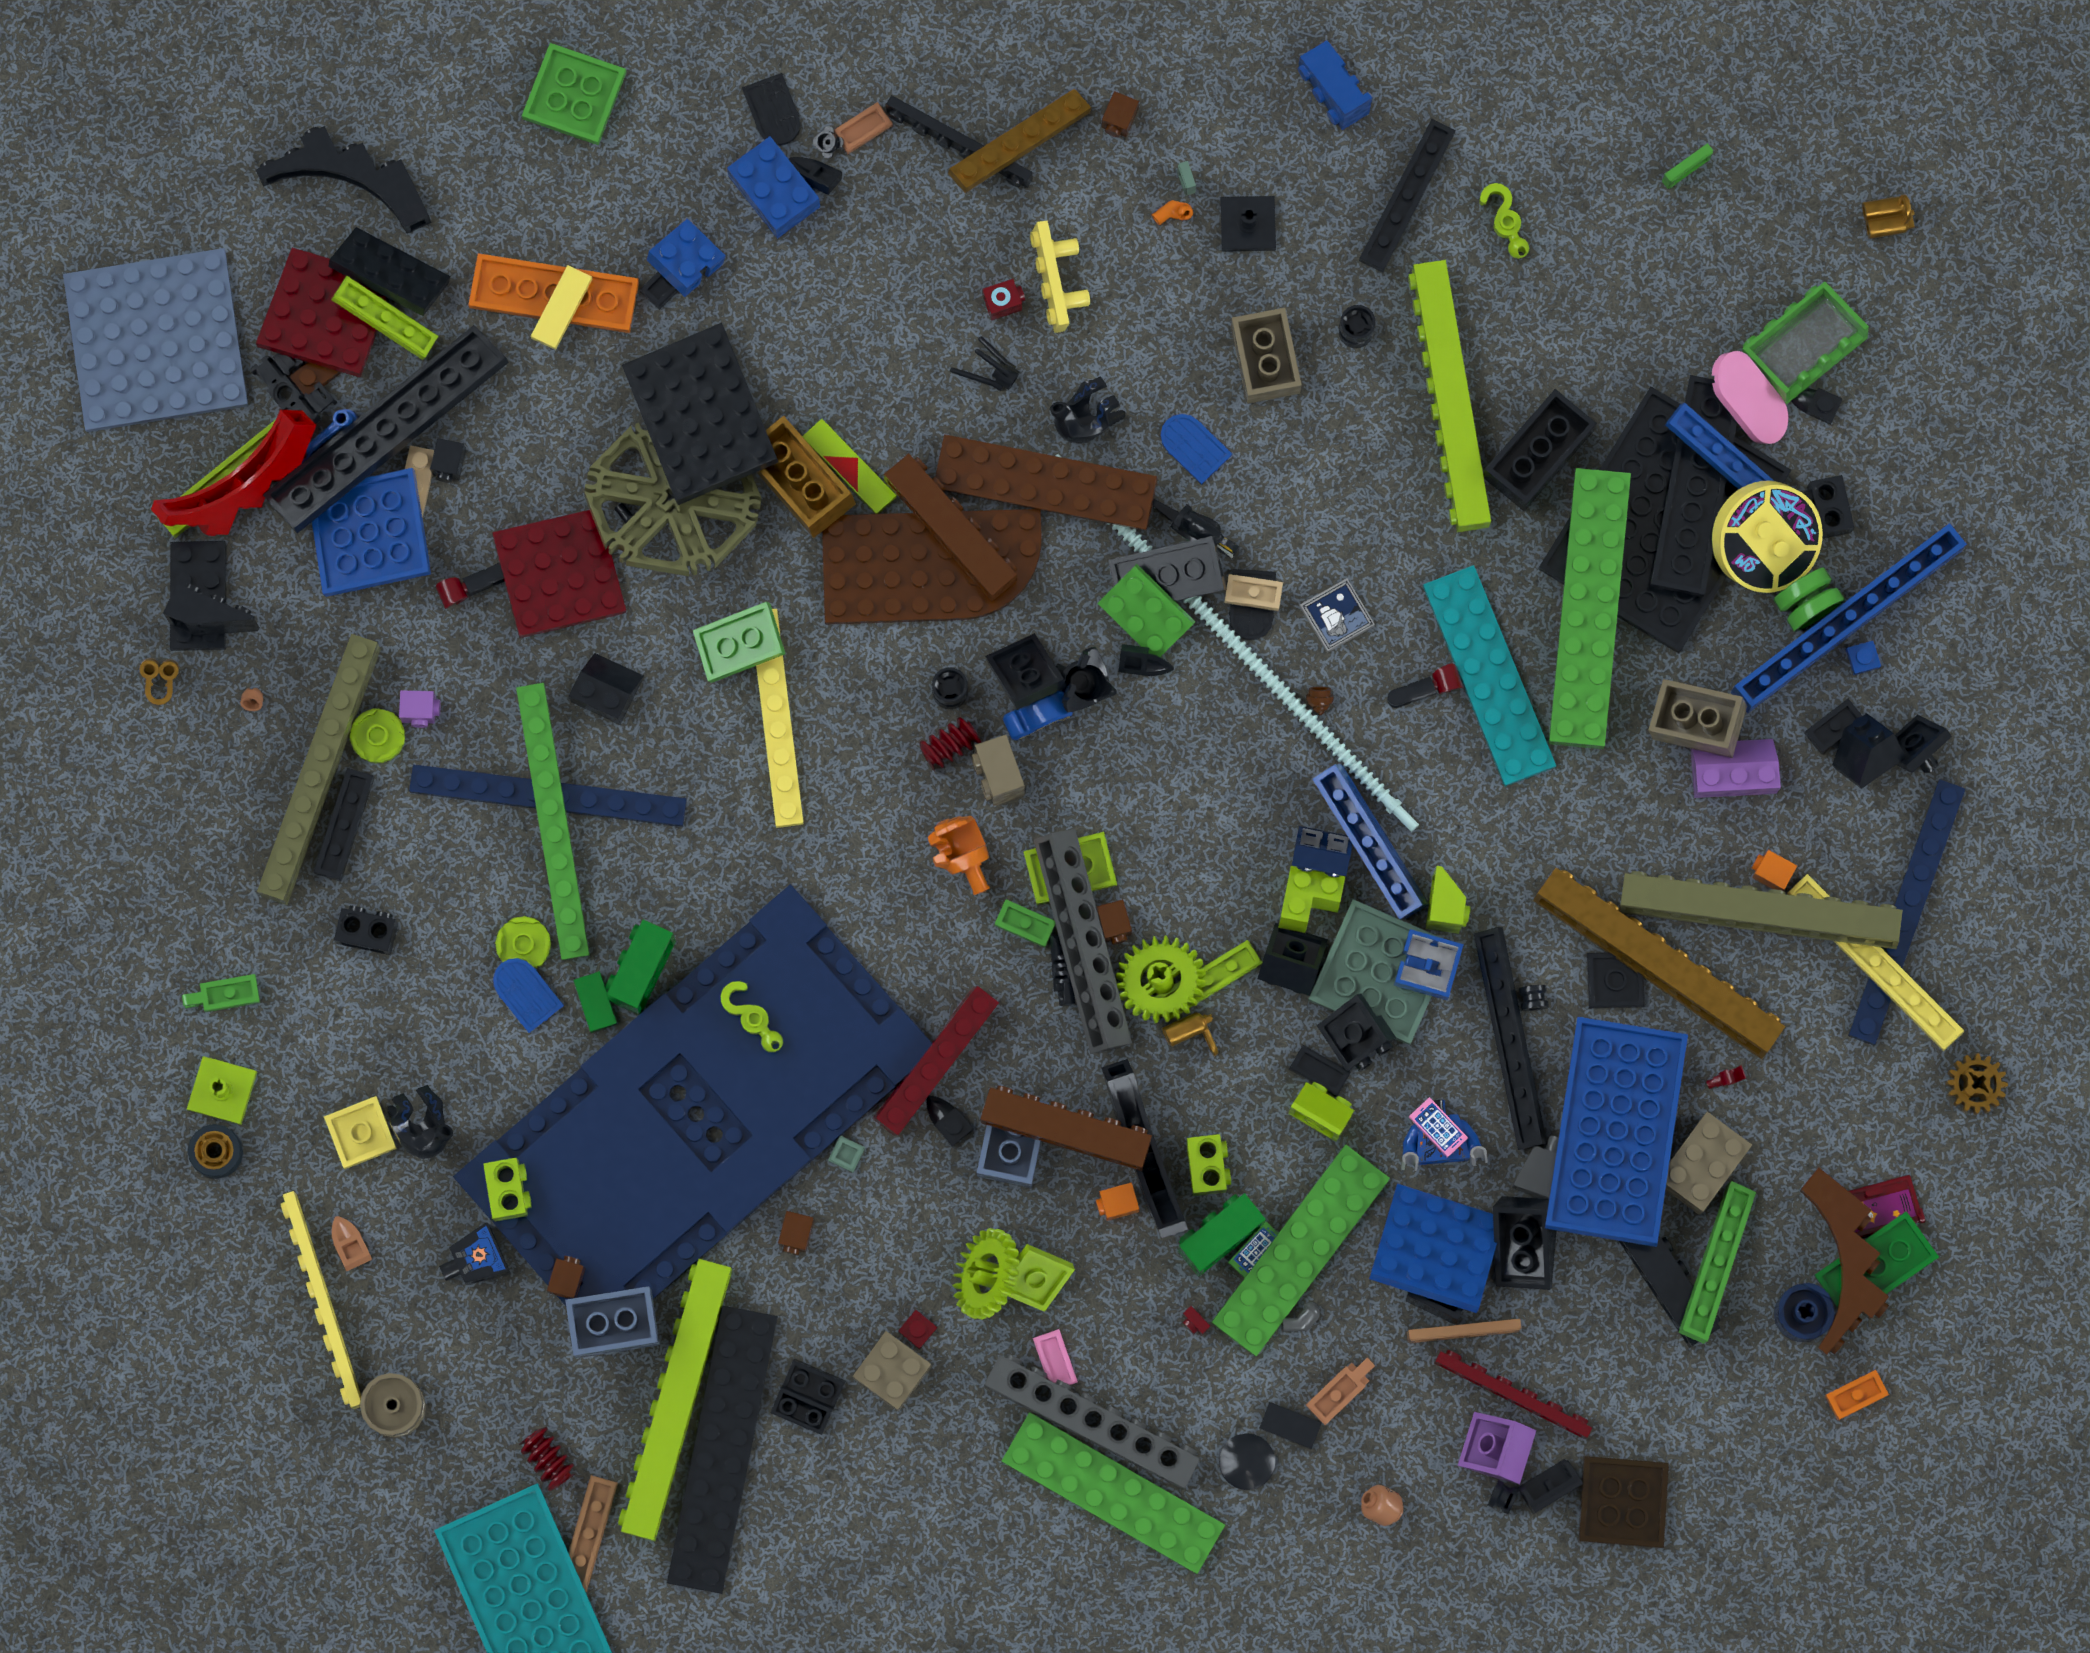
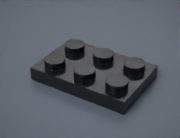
M1035 633L985 656L988 665L1016 710L1067 687L1064 678Z

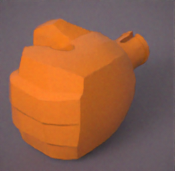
M957 816L939 822L935 826L934 831L928 836L930 845L936 847L940 853L933 857L935 867L946 869L952 875L959 872L965 873L973 895L988 890L990 886L987 884L980 865H982L981 862L989 859V853L976 820L972 816Z

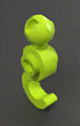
M1489 184L1481 192L1479 203L1482 206L1486 205L1489 196L1493 194H1498L1503 198V204L1498 209L1494 220V231L1498 236L1509 239L1508 251L1512 257L1517 259L1523 258L1529 252V244L1518 235L1521 227L1519 215L1513 210H1509L1512 205V194L1502 184ZM1518 252H1523L1524 255L1520 256Z
M740 981L727 984L721 993V1003L724 1009L729 1014L741 1015V1024L744 1030L753 1035L759 1034L762 1037L761 1045L767 1052L772 1053L780 1050L783 1045V1038L780 1033L770 1031L768 1028L769 1017L762 1007L756 1005L735 1006L730 1003V995L735 991H747V984ZM773 1044H779V1048L773 1049Z

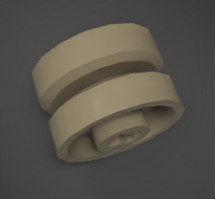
M388 1373L377 1376L367 1384L361 1396L360 1409L363 1419L371 1429L385 1437L399 1438L409 1435L419 1427L425 1416L426 1402L423 1392L416 1383L403 1375ZM396 1400V1409L391 1410L387 1407L389 1402L394 1403Z

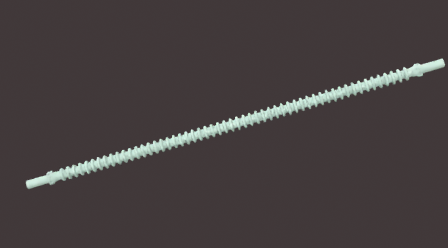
M1112 524V530L1117 529L1119 531L1118 536L1123 535V541H1129L1128 546H1133L1135 553L1152 550L1153 546L1146 545L1147 540H1141V534L1136 535V529ZM1201 596L1184 599L1183 603L1188 602L1190 604L1189 609L1194 608V614H1200V620H1206L1205 625H1210L1212 627L1211 631H1216V636L1223 638L1222 643L1227 642V648L1232 647L1234 649L1233 654L1238 653V659H1243L1245 661L1244 665H1249V670L1256 672L1255 677L1260 676V682L1265 681L1267 683L1266 688L1271 687V693H1277L1278 700L1283 699L1282 704H1287L1289 706L1288 710L1294 711L1293 716H1299V722L1304 721L1306 723L1304 727H1310V733H1316L1315 738H1320L1322 740L1321 744H1326L1328 746L1327 750L1333 751L1332 756L1337 755L1339 757L1338 762L1343 761V767H1349V773H1355L1354 778H1359L1361 780L1360 784H1365L1367 786L1365 789L1372 791L1371 796L1376 795L1378 797L1377 802L1381 801L1389 814L1393 813L1411 832L1419 826L1401 806L1402 802L1389 794L1390 790L1383 788V783H1378L1379 778L1374 779L1372 777L1373 772L1368 773L1366 771L1368 769L1367 766H1361L1362 761H1356L1357 756H1352L1350 754L1351 750H1346L1344 748L1345 744L1339 743L1340 738L1335 739L1333 737L1334 732H1328V726L1323 727V721H1317L1318 716H1313L1311 714L1312 710H1307V705L1300 703L1301 698L1296 699L1294 697L1296 695L1295 692H1289L1290 687H1284L1285 682H1280L1278 680L1279 676H1274V671L1267 669L1268 664L1263 665L1261 663L1262 658H1256L1257 653H1251V647H1245L1246 642H1241L1240 636L1234 635L1235 630L1230 631L1228 629L1229 624H1223L1224 619L1219 620L1217 618L1218 613H1212V607L1207 608V602H1202Z

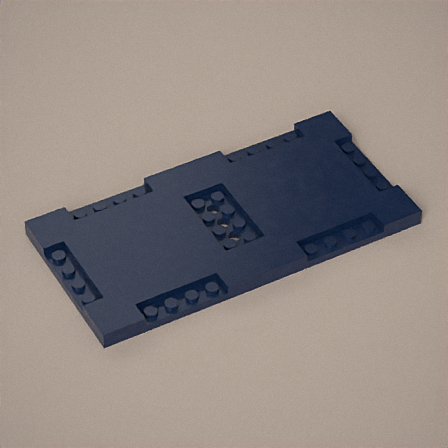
M790 884L750 918L749 922L667 994L664 993L585 1061L577 1072L497 1141L494 1140L453 1177L547 1285H549L556 1258L563 1260L564 1256H569L581 1260L580 1265L585 1267L577 1298L649 1286L654 1300L685 1273L692 1264L701 1259L837 1140L840 1135L845 1133L893 1091L917 1064L932 1042L901 1007H898ZM736 981L747 984V991H735L730 995V1003L735 1006L756 1005L762 1007L768 1014V1028L770 1031L780 1033L783 1038V1045L780 1050L772 1053L767 1052L761 1045L762 1037L759 1034L753 1035L744 1030L741 1024V1015L729 1014L724 1009L721 1003V993L727 984ZM773 1044L772 1048L778 1049L779 1044ZM676 1086H681L686 1090V1096L681 1101H674L670 1097L671 1090ZM693 1107H700L704 1110V1117L699 1122H693L688 1117V1113ZM714 1127L719 1128L723 1133L722 1139L717 1143L708 1141L706 1136L708 1130ZM517 1158L520 1164H525L527 1180L522 1182L524 1192L529 1191L532 1208L527 1209L528 1216L495 1222L492 1219L483 1163ZM509 1168L503 1169L499 1174V1180L501 1182L511 1181L514 1176L513 1170ZM515 1196L507 1197L503 1203L504 1208L507 1210L515 1209L518 1205V1198ZM557 1296L566 1306L565 1300H567V1298Z

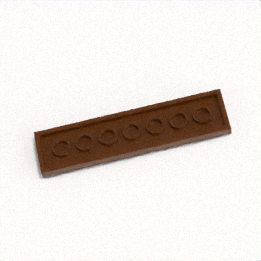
M945 434L935 475L945 487L944 491L1144 531H1147L1158 477L1154 475Z

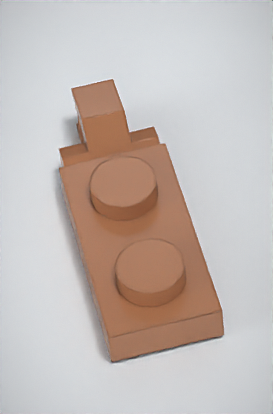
M1368 1358L1358 1367L1351 1363L1340 1371L1305 1406L1325 1426L1366 1387L1365 1385L1369 1380L1365 1375L1375 1365Z

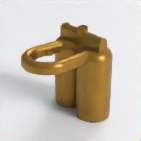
M1906 194L1900 197L1862 203V211L1869 239L1907 232L1908 229L1915 228L1912 216L1914 215V210H1911L1910 199Z
M153 658L145 659L139 669L142 677L146 678L145 695L153 704H165L172 697L173 679L179 673V665L173 659H166L160 665ZM158 673L163 679L167 680L165 684L167 694L162 699H155L151 695L152 679Z
M1195 1012L1161 1028L1168 1044L1172 1047L1203 1033L1213 1056L1218 1055L1217 1046L1207 1026V1023H1210L1213 1019L1211 1014L1201 1015Z

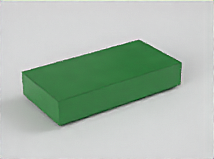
M600 971L574 979L573 981L590 1033L617 1025Z

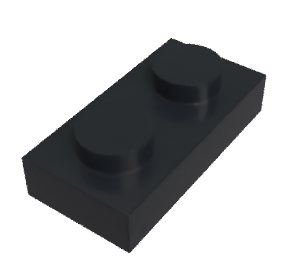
M1848 698L1807 729L1804 734L1820 754H1823L1841 740L1844 728L1862 715Z

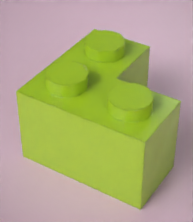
M1291 866L1278 928L1306 933L1311 908L1338 913L1345 876L1331 877L1324 872L1315 870L1306 872L1299 870L1296 866Z

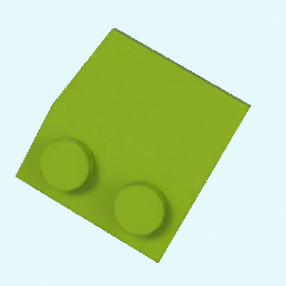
M1436 866L1432 875L1426 929L1459 934L1461 928L1466 927V923L1469 920L1470 906L1465 905L1466 896L1444 868Z
M1306 1082L1293 1102L1288 1114L1337 1142L1355 1111L1350 1108L1352 1104L1340 1096H1337L1336 1099L1326 1094L1328 1090L1316 1082H1313L1312 1085Z

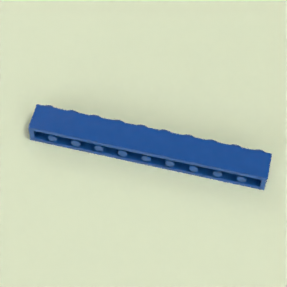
M1949 523L1737 683L1731 691L1732 695L1744 698L1748 714L1957 556L1967 544Z

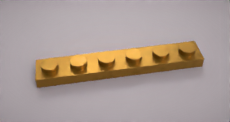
M1074 88L949 168L948 174L966 193L1088 115L1091 107Z

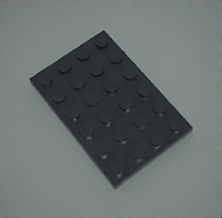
M722 322L622 365L678 505L779 463Z

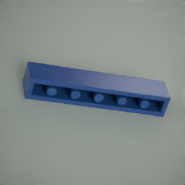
M1334 764L1314 777V783L1398 918L1407 919L1428 906L1429 903L1343 765Z

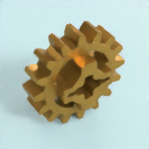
M1977 1053L1974 1055L1973 1060H1971L1966 1055L1963 1057L1964 1064L1960 1061L1954 1063L1957 1071L1949 1070L1947 1073L1953 1078L1945 1083L1946 1086L1952 1087V1091L1947 1095L1948 1097L1955 1096L1957 1098L1953 1104L1954 1106L1960 1103L1964 1105V1113L1973 1108V1114L1977 1115L1980 1112V1108H1982L1986 1114L1990 1112L1989 1104L1996 1108L2000 1105L1996 1098L2003 1099L2006 1096L2001 1091V1089L2008 1086V1083L2001 1081L2006 1072H1998L1997 1068L2000 1066V1063L1997 1062L1991 1065L1990 1056L1981 1060L1980 1054ZM1978 1066L1984 1068L1985 1070L1974 1071L1972 1068L1969 1067ZM1991 1077H1993L1994 1080V1092L1993 1089L1990 1087ZM1959 1078L1964 1081L1962 1091L1959 1088ZM1980 1079L1982 1082L1980 1088L1974 1089L1972 1087L1974 1081ZM1970 1097H1979L1981 1100H1984V1101H1983V1102H1973V1101L1969 1100V1098H1970Z

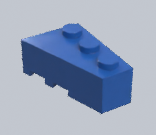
M1326 40L1300 56L1298 72L1304 81L1309 80L1314 87L1312 92L1319 103L1324 102L1328 108L1326 113L1332 124H1338L1341 130L1369 114L1372 97L1368 92L1364 95L1356 85L1359 83V80L1355 75L1350 76L1344 67L1346 66L1345 62Z

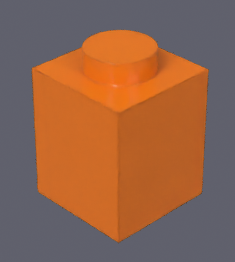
M1768 850L1764 856L1760 854L1757 856L1751 869L1755 870L1752 878L1771 889L1784 891L1797 865Z
M1132 1182L1099 1191L1100 1199L1095 1200L1099 1215H1105L1106 1221L1139 1212Z

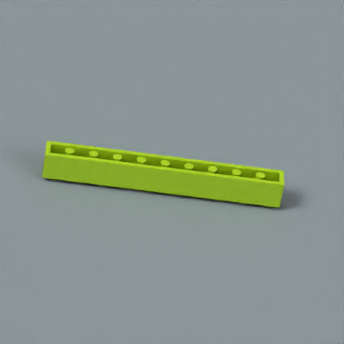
M1446 260L1414 264L1412 274H1408L1410 290H1415L1416 300H1413L1414 315L1420 316L1421 326H1417L1419 342H1424L1425 352H1422V363L1424 368H1429L1430 378H1426L1428 394H1433L1435 404H1431V415L1433 420H1438L1439 430H1435L1436 443L1438 447L1442 446L1444 456L1440 457V467L1442 473L1447 472L1448 482L1444 483L1446 499H1451L1453 509H1449L1450 524L1456 525L1457 532L1489 528L1491 517Z
M698 1259L697 1265L692 1264L688 1280L692 1281L689 1292L684 1291L680 1307L684 1308L682 1319H676L672 1333L677 1335L674 1346H668L665 1356V1362H669L666 1373L661 1372L657 1389H661L658 1400H653L649 1416L653 1417L650 1428L645 1427L641 1443L646 1444L643 1455L638 1454L635 1461L634 1471H638L635 1482L630 1481L627 1489L626 1498L630 1499L627 1510L622 1509L618 1525L622 1526V1533L656 1541L732 1274L731 1267Z

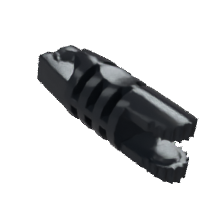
M1050 935L1054 992H1058L1059 1006H1071L1075 1004V995L1065 957L1061 955L1059 936Z

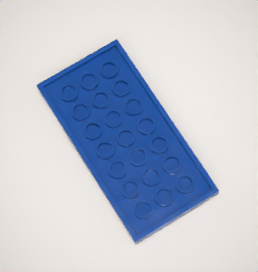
M1577 1017L1545 1228L1657 1247L1688 1034Z

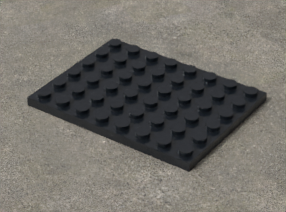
M1650 386L1599 470L1631 473L1617 617L1679 654L1727 575L1719 567L1713 552L1704 597L1650 586L1678 438L1665 424L1680 405L1677 401ZM1734 436L1733 445L1774 481L1785 482L1791 469ZM1727 479L1722 506L1732 494L1739 490ZM1570 517L1538 570L1563 585Z

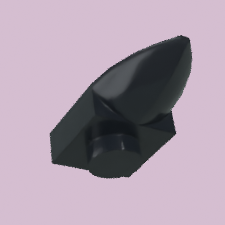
M804 157L789 158L801 176L806 178L805 181L810 187L827 195L842 180V171L820 161Z
M1806 388L1791 402L1807 415L1831 425L1842 402V398L1820 388H1817V390Z
M1122 644L1118 672L1142 676H1157L1174 670V666L1157 655L1150 654L1148 647Z
M931 1095L926 1098L927 1111L932 1123L951 1147L974 1130L959 1110L949 1102Z

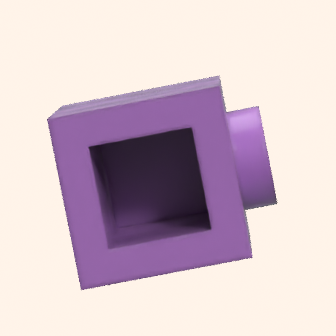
M400 690L399 718L402 723H411V726L416 728H426L428 723L435 724V716H440L441 702L439 699H436L434 691Z

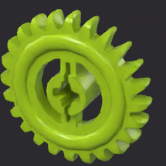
M1166 935L1162 944H1159L1157 938L1153 936L1151 946L1144 939L1142 940V950L1138 949L1135 945L1132 946L1134 956L1124 953L1128 964L1119 962V968L1124 973L1117 972L1115 974L1116 978L1122 981L1116 984L1118 990L1123 991L1119 993L1120 999L1123 1001L1127 1000L1124 1004L1125 1008L1131 1009L1135 1007L1132 1011L1134 1016L1143 1013L1142 1018L1144 1021L1153 1016L1154 1023H1158L1160 1017H1163L1165 1022H1169L1170 1015L1180 1019V1011L1188 1014L1190 1013L1188 1005H1198L1194 997L1203 996V991L1198 988L1206 986V981L1200 979L1206 975V970L1203 968L1199 969L1203 965V960L1201 958L1195 960L1197 957L1196 950L1188 953L1189 944L1187 942L1179 948L1180 942L1178 938H1175L1172 945H1169ZM1148 969L1147 978L1149 983L1142 987L1141 979L1143 973ZM1181 974L1180 986L1174 994L1164 998L1151 996L1154 993L1166 994L1170 992L1174 986V978Z
M988 1228L987 1231L981 1230L980 1236L974 1235L973 1242L977 1245L966 1243L971 1253H960L966 1258V1263H956L957 1266L963 1268L962 1274H953L955 1277L962 1279L961 1283L952 1285L954 1288L962 1290L954 1294V1297L959 1299L956 1305L962 1308V1313L967 1314V1316L973 1319L983 1320L986 1317H992L995 1312L998 1313L1001 1310V1305L1005 1306L1007 1303V1296L1012 1295V1287L1017 1282L1015 1277L1019 1274V1271L1016 1270V1267L1019 1266V1259L1016 1258L1019 1252L1018 1249H1015L1016 1243L1012 1240L1010 1234L1000 1229ZM995 1255L999 1264L987 1260ZM979 1285L991 1289L987 1293L983 1294L980 1291Z

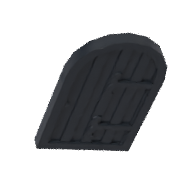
M780 73L742 87L755 121L756 129L761 137L765 140L771 136L778 146L793 141L799 134L801 125L799 113L796 110L783 74Z
M1232 569V575L1276 581V572ZM1230 604V626L1240 638L1258 640L1264 637L1271 629L1274 610Z

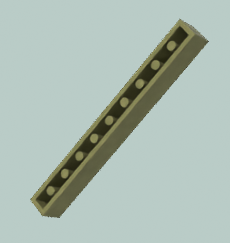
M354 634L350 636L257 892L261 897L288 905L349 738L353 722L357 716L381 650L379 644L375 641Z
M1632 871L1630 874L1625 873L1620 912L1626 914L1897 949L1903 910L1896 909V906L1890 904H1881L1880 907L1870 906L1868 902L1860 900L1847 903L1841 902V899L1836 897L1817 899L1807 893H1798L1796 896L1786 895L1784 891L1776 889L1763 892L1758 891L1753 886L1733 888L1723 882H1715L1713 885L1703 884L1701 880L1692 878L1680 881L1675 880L1674 877L1669 875H1659L1658 878L1649 877L1646 873L1640 871Z

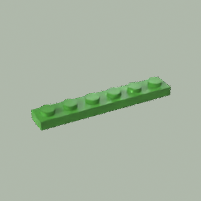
M1730 1181L1726 1186L1679 1330L1680 1334L1703 1344L1709 1339L1756 1194L1755 1191L1733 1181Z

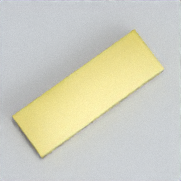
M567 265L531 334V339L554 350L557 349L593 280L592 276Z

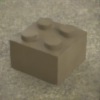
M1007 735L975 745L972 763L976 774H982L983 776L981 788L986 801L991 800L993 806L1025 796V785Z
M885 1331L855 1372L853 1379L899 1412L932 1365Z

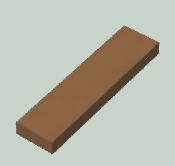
M1511 1319L1413 1329L1407 1331V1339L1409 1343L1516 1333L1521 1329V1320Z
M592 1475L590 1476L569 1549V1555L586 1593L618 1486L617 1482Z

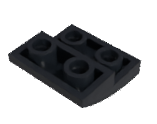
M794 1359L770 1413L822 1435L846 1380Z

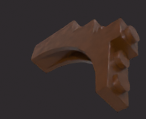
M1818 1167L1801 1188L1800 1192L1817 1208L1828 1224L1837 1245L1841 1264V1293L1838 1309L1828 1333L1817 1348L1826 1356L1829 1352L1835 1355L1845 1342L1841 1339L1845 1332L1849 1330L1853 1333L1862 1322V1319L1859 1317L1861 1313L1869 1320L1874 1315L1880 1318L1889 1307L1886 1303L1889 1296L1863 1276L1865 1272L1871 1275L1880 1264V1261L1876 1259L1880 1252L1854 1232L1856 1229L1862 1232L1871 1221V1218L1867 1216L1871 1209Z

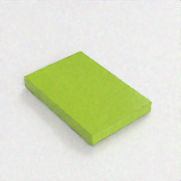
M1104 832L1078 838L1092 892L1117 886ZM1036 848L1023 851L1036 905L1050 902Z

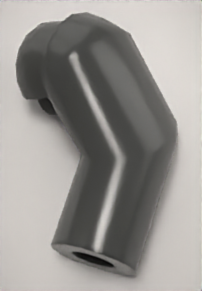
M1307 1302L1304 1304V1310L1298 1317L1283 1319V1332L1309 1330L1319 1319L1320 1310L1315 1302Z

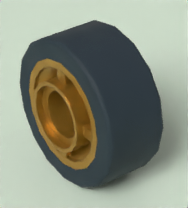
M218 1124L204 1126L196 1131L190 1139L188 1146L189 1161L195 1170L205 1177L214 1179L227 1177L235 1172L241 1164L243 1157L242 1142L236 1133L226 1126ZM214 1145L222 1146V1154L218 1158H210L209 1150Z

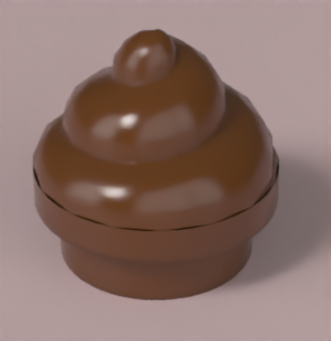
M1310 687L1306 700L1308 705L1313 707V711L1320 716L1333 703L1334 695L1331 694V688Z

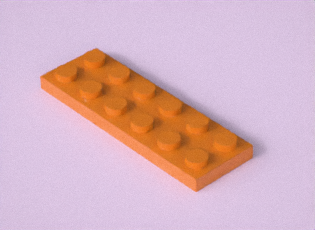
M478 253L468 306L472 309L540 319L566 267ZM577 269L592 276L593 280L570 324L630 333L639 279Z

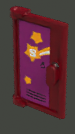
M1910 1175L1849 1191L1871 1209V1212L1867 1215L1871 1218V1221L1862 1232L1858 1229L1854 1231L1861 1238L1873 1235L1906 1211L1915 1224L1925 1223V1216L1922 1208L1920 1209Z

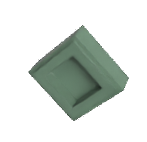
M1188 161L1179 163L1177 174L1184 194L1186 196L1194 194L1196 192V184Z
M840 1135L828 1161L854 1173L865 1147Z

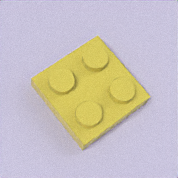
M377 1096L324 1116L344 1169L397 1149Z

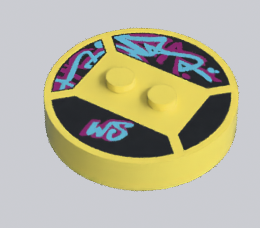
M1754 482L1732 494L1718 512L1712 532L1714 556L1721 570L1731 580L1743 587L1762 593L1782 591L1796 580L1805 576L1815 564L1822 545V523L1816 507L1802 492L1781 482Z

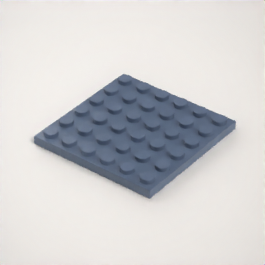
M225 248L63 274L86 432L249 406Z

